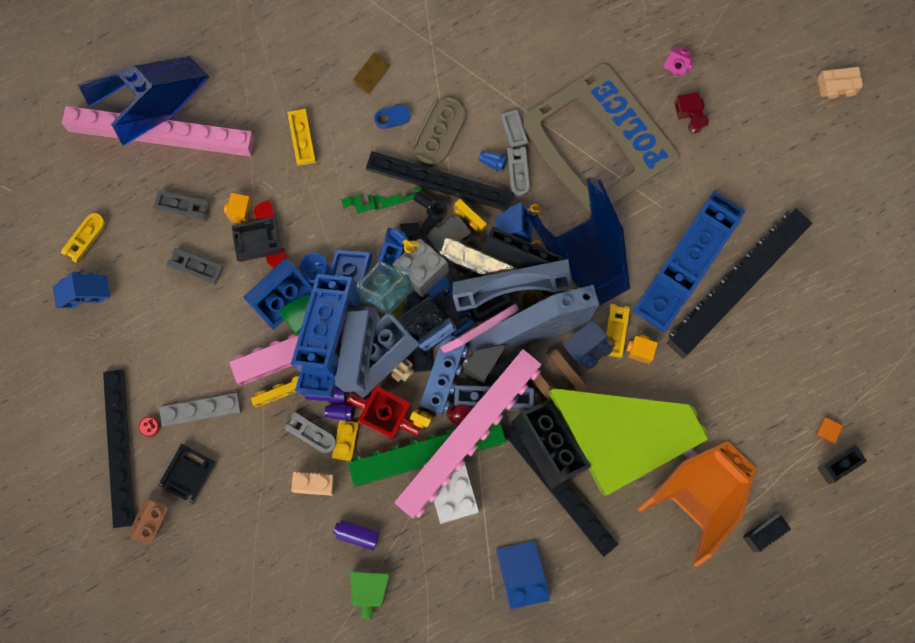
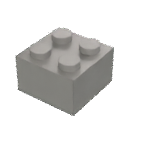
M419 238L417 240L419 246H414L417 252H404L393 263V268L397 276L423 297L449 272L447 261Z

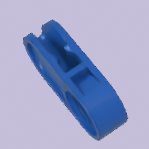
M404 105L381 109L375 113V124L380 129L407 124L410 120V110ZM381 115H385L388 117V121L380 123L378 118Z

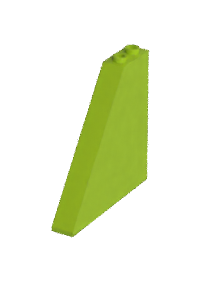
M561 389L547 390L559 414L590 463L589 471L601 494L605 496L708 440L705 435L707 434L705 427L696 418L698 414L695 408L688 404Z

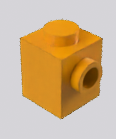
M235 193L230 194L229 202H226L224 207V213H226L230 222L235 224L248 222L252 205L250 197Z
M644 335L635 336L627 344L628 358L650 364L653 361L658 343L651 341L649 337Z

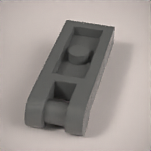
M158 190L154 209L205 222L207 218L206 212L210 208L211 203L197 198ZM195 206L200 207L199 212L194 211Z
M174 248L172 252L173 257L167 263L168 267L209 283L217 284L223 266ZM180 258H184L182 264L178 263Z

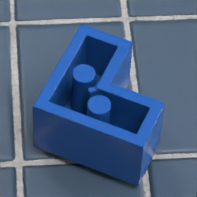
M72 272L68 277L60 279V282L53 286L56 308H75L82 303H101L110 297L107 275H99L97 272L88 274Z

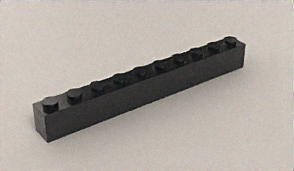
M797 208L792 212L787 211L781 218L783 222L780 225L775 224L768 231L770 233L769 237L766 239L763 236L756 244L758 248L755 251L751 249L744 256L746 261L743 264L738 262L731 270L733 274L730 277L726 275L719 282L721 287L717 291L713 289L706 296L708 300L705 304L700 302L694 308L696 313L692 317L688 315L681 322L683 327L679 331L675 328L668 336L670 340L667 344L684 359L813 224Z

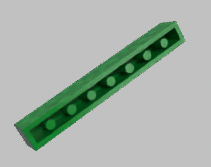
M500 422L497 425L492 424L488 429L491 431L484 441L480 439L477 442L476 446L478 448L474 453L506 443ZM456 429L448 430L445 432L446 435L440 437L438 434L428 436L426 441L420 442L419 439L410 441L408 446L402 448L400 445L390 447L388 452L375 451L370 453V457L367 458L362 456L352 458V462L348 463L354 487L424 468V465L429 462Z

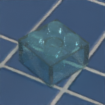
M382 261L355 285L361 302L387 315H390L414 290L408 273Z

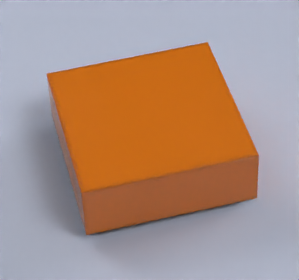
M824 417L816 435L834 444L843 426Z

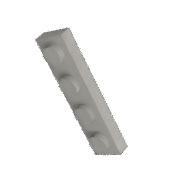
M237 393L159 407L162 427L241 413Z

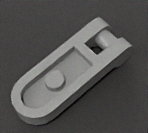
M519 147V149L507 148L511 192L516 197H524L527 195L530 186L526 147ZM520 156V159L514 160V157Z
M293 412L291 415L292 419L288 424L286 423L283 429L322 453H330L334 450L336 441L331 434ZM298 422L303 424L299 431L295 429Z

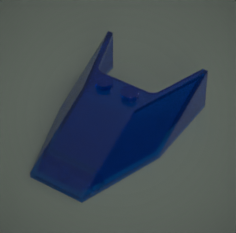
M190 56L131 66L77 84L89 107L124 86H127L136 96L135 100L111 123L121 145L125 146L172 117L209 79V76Z
M589 177L587 178L591 215L585 222L559 236H554L542 224L537 213L531 211L525 213L547 250L564 257L563 260L568 259L573 283L579 289L594 286L600 306L629 290L630 282L624 229L601 179Z

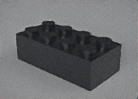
M475 235L441 252V257L448 263V273L453 282L496 274L488 258L481 255L482 248ZM505 293L484 302L476 308L469 309V311L474 316L476 323H479L509 307L511 299Z
M551 399L521 412L511 422L551 490L580 476L591 467Z

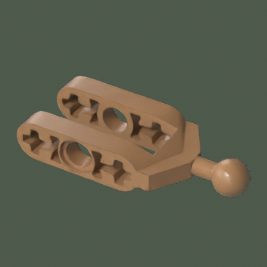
M553 348L546 354L551 364L574 391L590 393L587 386L556 349ZM540 374L535 380H529L545 401L551 399L547 391L551 387Z

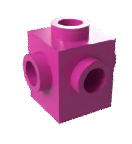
M672 46L663 68L670 70V73L674 75L684 76L686 70L690 72L694 63L691 60L693 54L686 48L680 47L679 49Z

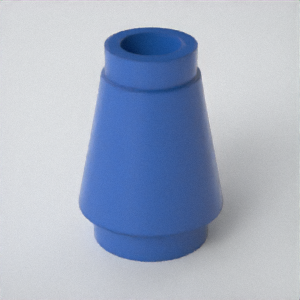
M481 151L479 155L480 162L497 172L503 171L506 167L508 158L504 154Z

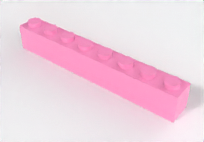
M365 306L360 309V311L368 310L377 318L376 323L380 320L375 306ZM344 321L336 349L341 348V339L344 334ZM292 334L288 336V340L282 342L280 340L274 341L267 348L262 349V347L252 350L249 355L244 356V354L234 357L233 361L229 363L237 384L243 386L292 367L291 361L299 335Z

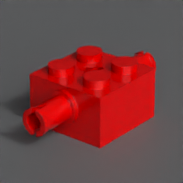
M375 386L368 399L362 398L355 392H351V397L348 398L347 403L362 409L358 419L360 425L394 441L398 431L401 429L416 437L418 436L421 428L414 425L413 421L407 419L411 403ZM388 410L389 416L382 418L380 412Z

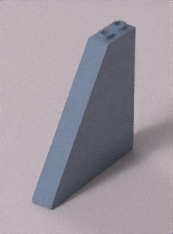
M594 286L552 295L498 323L469 341L472 354L474 351L498 345L505 346L504 350L578 332L590 321L599 306Z

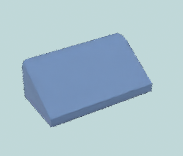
M447 318L441 325L434 327L426 335L420 337L418 345L421 349L427 351L456 331L457 328L452 320Z

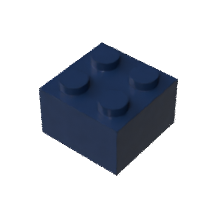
M593 319L563 344L572 357L585 370L594 368L598 364V360L603 356L609 355L616 346Z

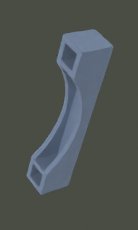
M567 259L453 282L452 296L457 311L476 308L494 297L513 291L538 289L558 292L573 289L569 261Z

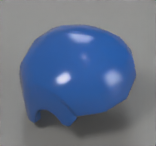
M316 252L305 255L299 264L303 277L313 284L317 274L328 275L330 270L328 261Z

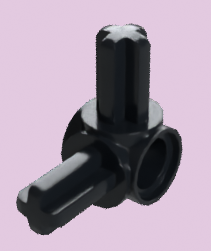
M418 191L413 200L426 208V214L428 215L419 230L428 236L429 231L435 227L437 222L441 223L447 215V207L444 202L436 198L433 200ZM442 206L444 211L442 214L437 215L433 212L434 208Z

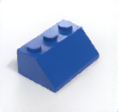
M284 259L246 293L243 298L274 330L284 321L279 314V310L296 299L311 294L313 288L297 268Z

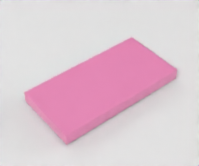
M514 304L496 313L441 346L443 353H447L467 343L518 312L519 308Z

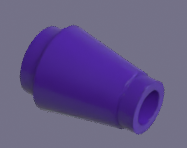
M349 403L325 406L324 415L325 417L348 422L354 418V406L349 405Z

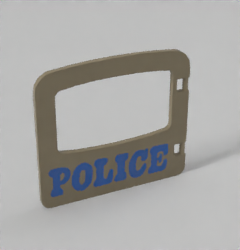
M606 64L596 67L590 73L553 95L538 107L530 110L525 115L523 121L524 130L545 162L574 198L587 211L592 213H600L671 166L678 159V153L611 67ZM593 77L596 81L588 85L586 80ZM574 100H580L597 117L619 145L634 169L633 173L600 195H594L575 175L555 149L541 126L543 120ZM548 106L551 110L543 115L540 110Z

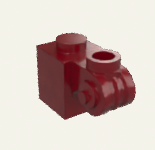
M699 92L676 97L674 106L678 120L691 119L688 125L690 132L698 133L703 127L708 126V117L703 115L702 111L704 109L703 98H700Z

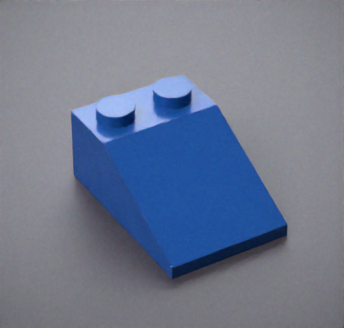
M535 541L496 549L509 609L550 601Z

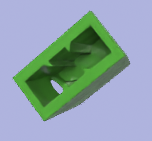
M350 572L352 604L361 606L360 618L372 619L373 607H382L389 574Z

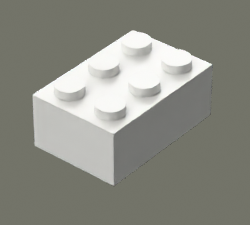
M465 464L458 472L456 470L450 475L452 479L446 487L441 485L437 490L440 494L434 500L440 525L479 513Z

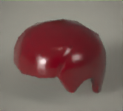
M449 405L446 416L453 424L459 426L473 407L457 405L455 408H452Z

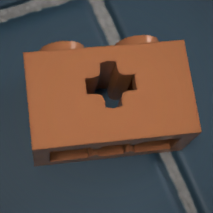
M145 498L128 535L135 540L151 545L168 508Z

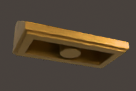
M373 52L354 77V85L369 94L390 65L376 52Z

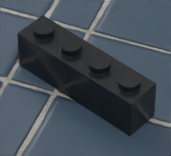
M492 227L481 252V255L516 270L562 261L564 258L495 227Z

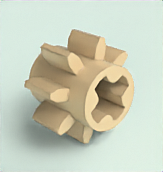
M405 359L392 370V378L398 383L401 379L406 382L414 373V370L411 369L413 364L408 359Z

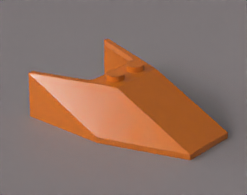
M729 441L724 442L683 461L637 510L642 512L668 499L674 500L703 530L693 563L697 567L714 555L742 520L757 468Z

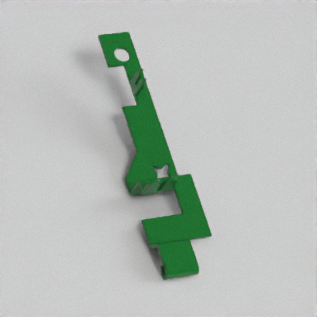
M422 188L412 190L413 195L407 196L405 194V196L402 195L403 198H400L399 194L388 198L367 194L368 201L371 204L362 206L360 195L341 199L344 209L349 206H355L356 212L359 214L373 209L377 211L413 200L415 192L420 191L423 193Z

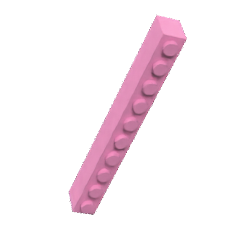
M65 106L62 124L68 132L249 157L252 156L254 137L251 131Z
M522 350L394 504L412 519L415 517L420 518L426 511L424 507L428 501L432 503L440 494L437 490L441 485L446 487L452 479L450 476L454 470L458 472L465 464L463 459L467 454L471 456L478 448L476 446L477 442L480 439L483 441L491 432L488 429L492 424L497 425L504 417L501 415L505 409L510 410L516 402L514 398L517 394L522 395L529 387L527 382L530 379L535 380L540 374L539 368L541 363L525 350Z

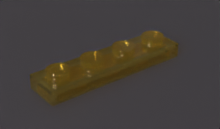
M446 237L439 254L441 257L485 276L518 269V267L449 237Z

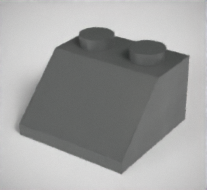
M498 345L474 351L473 355L468 354L463 362L464 375L483 386L492 373L494 366H496L503 355L505 346Z

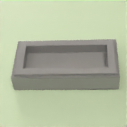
M518 109L500 114L510 148L514 149L528 145L529 142Z

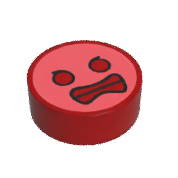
M146 417L140 421L139 431L142 435L153 437L159 432L160 425L156 419Z

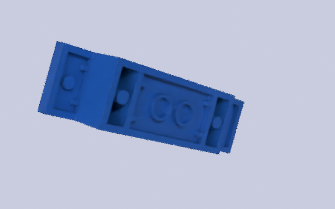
M713 191L632 312L665 333L741 221L745 210Z
M335 250L329 274L316 275L291 361V365L300 372L295 388L298 394L327 398L334 397L336 390L335 375L337 374L339 358L335 354L347 307H359L373 257L371 253Z

